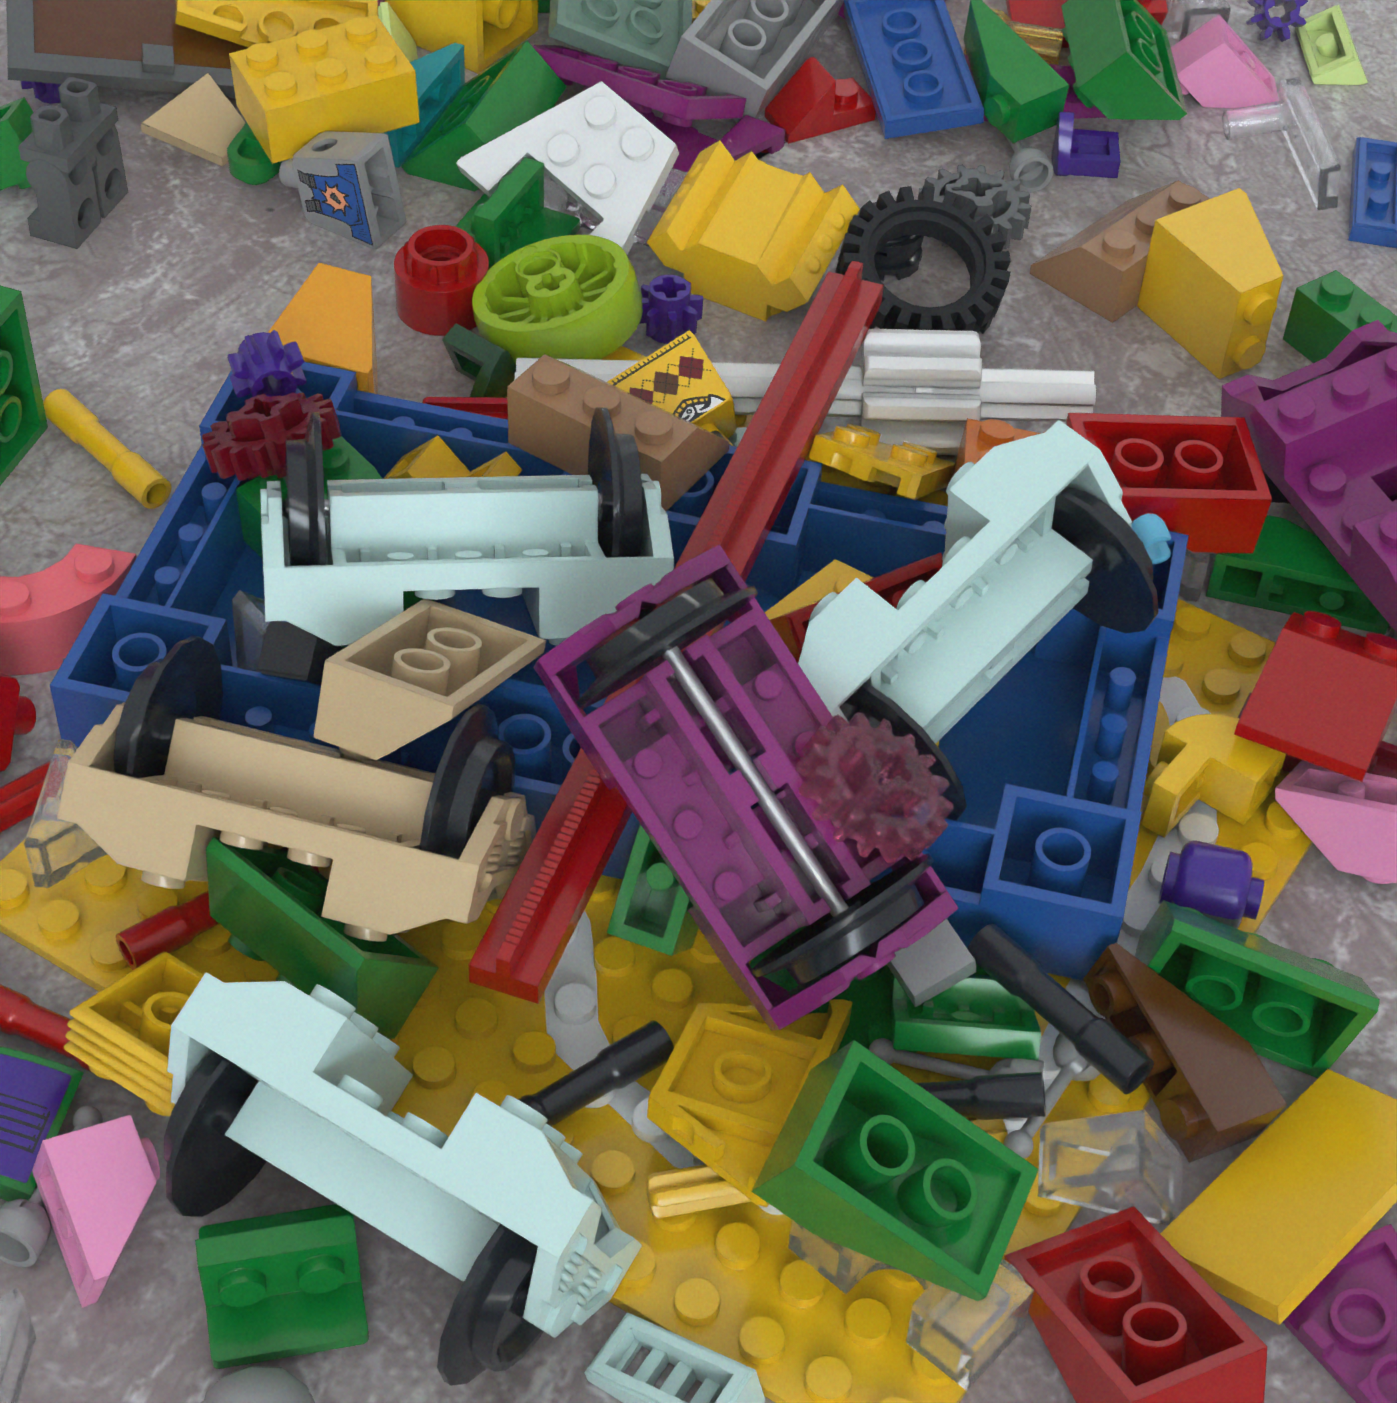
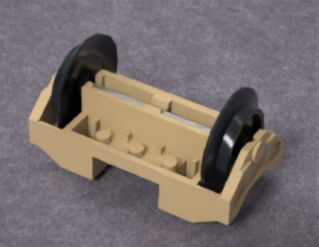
M191 636L176 643L164 659L161 658L150 663L136 679L126 702L117 704L103 724L94 725L68 761L57 819L76 823L117 864L143 870L141 877L143 882L164 888L182 889L188 880L208 881L206 848L213 837L220 838L219 840L222 843L245 849L260 850L263 849V846L268 847L269 843L289 848L288 859L301 864L329 867L333 859L321 917L345 923L343 930L345 934L368 941L383 942L387 940L388 934L407 933L412 928L445 918L465 924L477 920L487 901L497 898L503 899L536 836L534 815L527 814L525 795L513 792L515 783L513 747L509 743L499 740L495 712L487 706L477 704L465 712L449 738L436 773L380 759L377 761L373 759H355L343 754L339 749L221 721L220 714L223 698L221 663L214 645L198 636Z

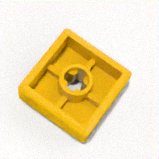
M167 952L158 954L69 1011V1014L74 1018L67 1023L68 1027L72 1030L65 1035L70 1041L64 1045V1049L88 1064L90 1071L96 1076L106 1080H113L143 1099L152 1112L162 1116H171L175 1106L171 1102L173 1075L167 1071L171 1025L204 975Z

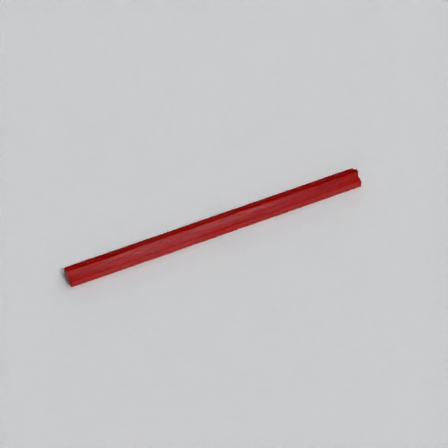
M852 261L845 275L833 272L827 273L674 569L720 544L743 581H746L813 444L815 435L818 434L882 303L884 285L862 280L863 263ZM726 620L717 625L715 628H713L706 634H704L703 636H701L699 639H701L705 635H708L710 637L711 635L722 629ZM645 674L609 695L605 703L638 683ZM582 748L574 760L468 965L470 983L539 1004L632 814V810L617 787L609 791Z

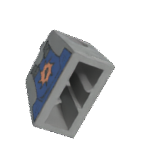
M325 131L319 133L296 152L293 158L282 161L280 165L279 178L284 186L299 190L305 218L315 226L366 247L378 249L406 223L387 134Z

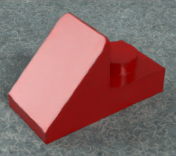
M810 57L765 108L764 117L772 125L785 129V141L789 144L874 121L876 111L872 98L853 77L835 80L815 57Z

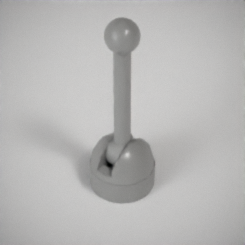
M1007 138L1015 152L1009 163V172L1012 180L1018 179L1021 182L1020 191L1034 193L1042 190L1049 184L1053 176V166L1046 154L1035 147L1028 146L1024 148L1020 141L1012 143Z
M1061 1033L1058 1034L1053 1046V1059L1061 1070L1045 1092L1046 1117L1071 1080L1089 1081L1094 1080L1101 1074L1077 1053L1074 1045ZM1046 1117L1028 1118L1020 1130L1012 1131L1005 1137L1004 1145L1026 1159L1033 1151L1032 1138Z
M886 1038L874 1040L868 1049L889 1065L894 1062L964 1080H969L979 1075L1043 1072L1044 1061L1004 1058L997 1061L989 1071L914 1052L893 1049L892 1041Z
M93 1106L79 1108L73 1116V1131L102 1123V1114ZM38 1186L29 1201L20 1198L5 1202L0 1207V1260L18 1267L32 1266L47 1244L51 1233L50 1221L45 1209L42 1208L44 1203Z

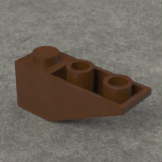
M1118 943L1107 946L1083 978L1088 988L1091 1003L1101 1016L1105 1017L1109 1023L1154 1061V1066L1143 1084L1160 1112V1119L1165 1131L1173 1140L1177 1141L1188 1162L1196 1161L1258 1136L1287 1104L1251 1044Z

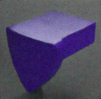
M1059 112L1051 153L1055 175L1118 178L1121 162L1118 132L1073 129L1074 113Z

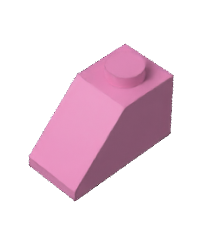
M1220 14L1171 47L1182 94L1187 95L1191 93L1202 107L1272 111L1280 106L1274 76Z
M1302 760L1275 788V800L1338 871L1363 876L1364 879L1372 883H1397V779L1366 773L1363 782Z
M131 1115L43 1140L32 1169L82 1308L98 1301L145 1209L156 1181L160 1177V1166L155 1148L149 1138H139Z

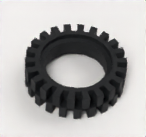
M907 186L900 187L896 201L890 191L879 194L876 206L870 200L861 207L859 217L854 215L849 223L848 232L845 234L838 257L836 273L845 275L850 263L856 261L863 263L862 280L884 285L877 274L874 255L880 247L890 240L901 236L921 235L937 239L955 250L965 262L970 275V289L956 302L940 307H923L910 304L899 299L884 285L882 303L869 329H874L877 326L880 329L975 331L977 333L980 331L984 334L989 328L993 317L995 318L1011 271H1007L1011 262L1009 251L1002 252L1006 242L1002 232L990 235L995 223L991 217L986 214L975 222L973 219L978 208L976 204L968 200L960 211L953 207L958 194L946 190L942 203L933 201L935 187L923 186L919 200H914L912 187Z

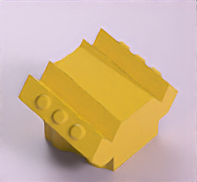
M719 140L700 151L647 243L664 266L684 273V279L691 283L692 294L701 295L707 300L766 322L772 315L782 311L788 312L808 303L842 243L845 234L848 232L849 223L854 215L858 214L860 208L843 184L825 193L810 172L800 175L779 169L758 160L752 151L734 160Z

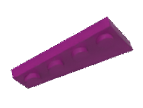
M532 45L565 85L572 86L576 82L584 85V91L602 81L637 112L651 113L652 109L663 112L662 120L664 122L677 126L691 127L693 120L743 117L747 98L734 94L706 96L707 87L691 82L681 83L671 80H660L661 74L633 67L619 66L616 72L618 62L561 45Z
M1391 1224L1367 1233L1282 1322L1357 1403H1397V1233Z

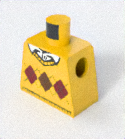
M690 330L607 381L611 385L726 440L737 429L732 396L697 338Z

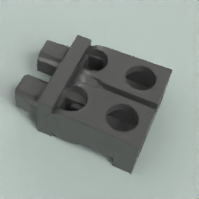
M69 77L58 87L61 103L58 106H40L30 116L33 132L18 147L21 160L30 162L26 167V176L29 184L36 191L38 207L27 218L30 236L78 249L101 223V217L106 218L128 193L118 131L115 123L118 121L117 107L99 102L97 85L95 83Z

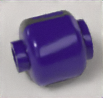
M1192 840L1183 846L1180 854L1175 852L1169 853L1158 904L1165 900L1180 907H1189L1199 911L1208 918L1238 929L1242 917L1256 919L1262 899L1264 879L1252 877L1253 863L1248 853Z

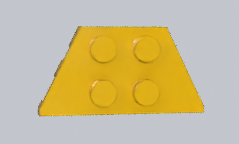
M847 424L846 427L836 426L835 431L815 435L808 457L864 481L874 483V480L897 487V494L914 500L947 487L955 466L953 462L936 458V451L920 445L903 442L901 446L879 442L880 433L854 424Z
M844 999L829 1000L828 1013H808L781 1030H770L754 1005L740 1006L733 1003L697 1004L649 1095L647 1118L752 1202L767 1208L769 1203L751 1191L810 1070L837 1052L850 1023L853 1002Z

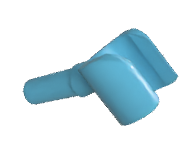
M1149 513L1135 519L1131 524L1132 529L1143 542L1152 564L1166 561L1171 555L1166 542L1171 539V535L1163 519L1156 514Z

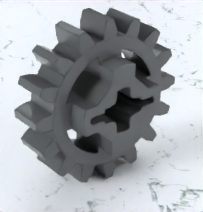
M962 164L957 166V173L952 174L942 168L938 170L937 179L932 177L925 179L924 186L935 187L933 201L942 203L946 190L958 194L953 207L960 211L968 200L978 206L973 219L975 222L988 214L995 222L990 235L1002 232L1006 240L1003 249L1010 247L1011 239L1021 240L1024 229H1028L1032 207L1029 204L1030 193L1020 191L1021 182L1018 179L1008 182L1004 181V171L999 170L990 175L986 173L985 166L979 165L975 169L966 168ZM919 188L918 200H919V197H920L922 188ZM942 242V246L946 248L949 247L947 244Z

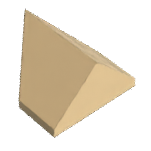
M207 73L141 123L142 133L224 166L228 163L227 148L246 122L209 73Z

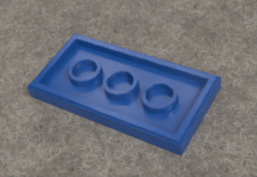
M844 0V16L885 139L984 123V108L944 0Z

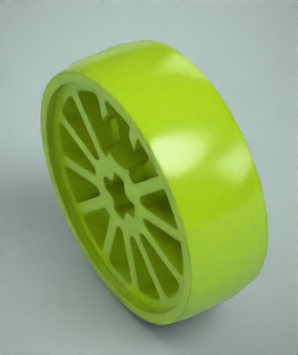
M594 235L553 237L514 251L487 271L483 280L476 285L472 297L474 320L480 336L494 345L507 350L515 364L517 358H541L544 354L555 359L601 360L617 350L632 336L641 321L643 312L641 290L634 267L627 254L615 242Z

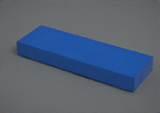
M1365 137L1356 138L1352 156L1348 241L1397 248V142Z

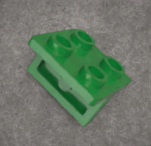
M525 157L510 175H505L501 179L498 189L491 197L484 193L455 227L470 234L474 238V242L485 250L490 269L507 255L532 243L553 237L576 235L580 230V219L544 207V163Z
M337 1204L204 1225L199 1229V1239L195 1240L197 1265L206 1305L210 1354L214 1368L224 1369L365 1344L369 1340L354 1217L349 1211Z

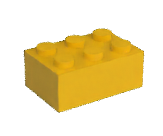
M377 15L355 17L346 23L320 30H306L297 36L270 43H257L251 45L248 49L229 53L237 107L272 164L293 158L296 152L319 133L325 131L384 133L420 123L415 69Z

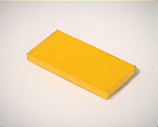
M1327 1069L1160 1234L1214 1291L1280 1325L1397 1202V1099Z

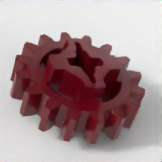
M293 392L284 396L267 397L266 394H261L245 400V406L239 411L228 413L226 421L210 425L212 432L202 435L204 442L202 446L211 472H218L222 479L235 474L238 480L252 479L258 476L265 478L270 475H276L279 479L286 477V440L305 438L312 412L320 413L322 450L331 449L334 446L332 440L341 437L342 434L331 399L324 400L322 394H316L307 399L304 393L296 394Z

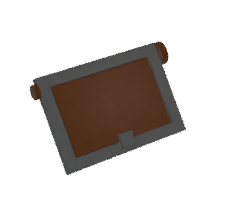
M6 0L8 80L62 84L67 78L74 77L93 82L97 87L182 93L209 73L226 97L236 98L229 53L248 49L249 47L175 24L176 0Z

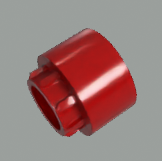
M432 225L416 231L405 242L404 246L399 249L394 259L396 309L400 319L411 329L434 336H445L455 323L467 330L477 327L474 320L472 297L476 285L483 280L489 270V260L485 250L474 242V238L470 234L455 226Z

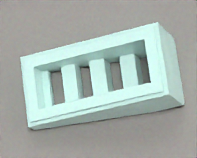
M628 1312L584 1372L588 1382L622 1403H688L683 1401L696 1380L702 1382V1385L690 1403H765V1396L755 1369ZM642 1346L648 1349L650 1353L634 1376L625 1374L624 1372ZM668 1364L674 1365V1369L661 1388L653 1387Z

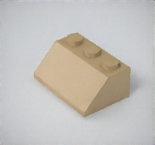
M423 599L325 660L314 738L338 746L339 750L349 757L377 761L456 717L544 653L546 640L447 605Z

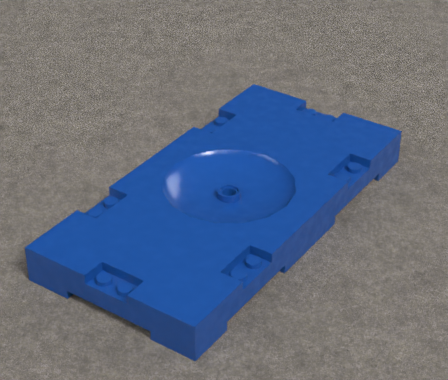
M307 362L301 365L307 382L305 385L297 386L295 393H304L306 399L316 394H322L324 400L331 399L340 424L341 436L375 467L382 479L403 455L437 435L469 471L478 468L507 451L522 469L518 476L572 475L508 443V420L359 391L357 390L356 372ZM232 370L199 425L202 444L204 443L202 435L212 432L210 425L226 421L228 413L239 411L245 406L244 401L252 398L251 393L240 398L236 396L230 380V376L233 374ZM202 444L115 596L105 593L101 595L50 684L64 754L72 757L94 725L103 724L117 704L126 702L136 679L150 663L161 658L164 659L176 643L191 636H198L212 643L221 663L223 690L221 721L339 749L338 746L314 738L321 686L261 674L262 671L257 669L267 627L272 621L265 622L262 558L243 540L236 496V488L255 478L238 480L235 474L222 479L218 472L212 473ZM729 445V451L666 511L674 556V568L736 451V446ZM804 460L745 584L747 587H755L758 592L755 599L765 613L835 559L875 578L938 553H942L943 556L946 539L944 524L947 518L948 506L821 482L823 464ZM1169 531L1171 539L1166 542L1171 552L1170 557L1164 562L1152 564L1153 583L1157 590L1159 613L1145 631L1125 634L1101 626L1072 608L939 740V749L947 757L963 786L967 807L957 821L893 807L923 855L929 853L932 856L934 862L931 867L959 909L951 914L947 920L966 948H968L971 940L982 928L994 923L1037 959L1046 973L1083 981V978L1107 946L1117 943L1125 913L1142 813L1140 812L1189 535ZM482 589L455 590L453 597L434 600L449 607L538 637L522 594L514 597L498 598L484 595ZM726 620V622H725L723 628H724L725 626H727L728 624H730L731 622L728 621V620ZM544 639L546 640L544 653L450 721L380 758V760L436 773L449 738L465 712L477 704L485 705L495 712L499 740L505 741L513 747L515 756L513 792L525 795L527 814L534 815L537 834L581 749L548 689L534 669L537 660L555 648L556 645L549 643V639ZM587 659L576 666L580 697L596 679L586 661ZM607 697L583 709L585 714L588 715L604 705ZM734 767L729 770L728 774L731 775L736 772V768ZM757 802L754 805H752L751 809L757 807L759 803ZM633 812L602 875L618 879L624 878L640 825ZM891 866L869 880L872 884L891 873Z

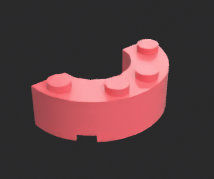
M76 543L62 560L43 571L19 577L0 576V673L5 675H29L59 669L63 663V658H66L103 593L116 595L137 558L136 554Z

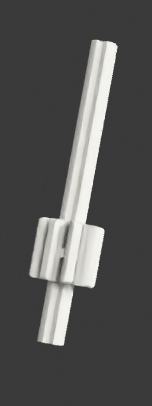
M869 329L861 346V364L851 365L826 417H859V426L881 434L879 442L901 446L903 442H909L937 452V455H957L967 418L978 421L996 419L1001 421L1057 422L1060 420L1066 422L1068 413H1093V406L1096 402L1094 370L982 368V358H980L981 341L978 333L975 331ZM517 358L514 380L540 358ZM557 359L605 382L640 361ZM711 362L732 396L735 415L755 414L780 366L778 363Z

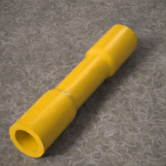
M56 389L47 395L43 401L46 418L71 441L80 444L112 473L114 480L145 508L154 509L161 506L168 499L171 493V483L141 455L129 450L100 424L98 417L66 389Z

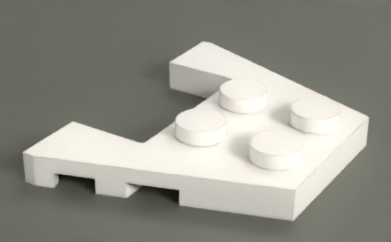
M601 81L466 154L456 164L463 175L487 196L491 197L498 189L501 179L505 175H510L525 157L544 163V173L601 221L589 235L603 237L615 242L628 255L635 241L633 235L645 211L650 212L679 155L676 144Z

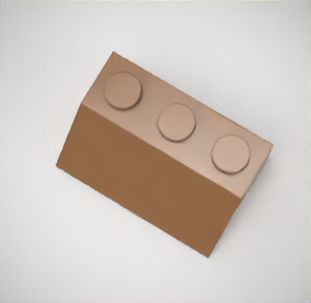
M1179 180L1131 198L1033 263L1030 267V274L1113 323L1137 306L1155 220L1211 198L1200 193L1195 187L1186 185Z
M545 354L507 386L508 443L572 475H588V452L592 418L596 407L608 408L615 433L634 436L638 448L641 474H648L652 481H659L661 507L665 511L676 503L729 451L728 440L587 372Z

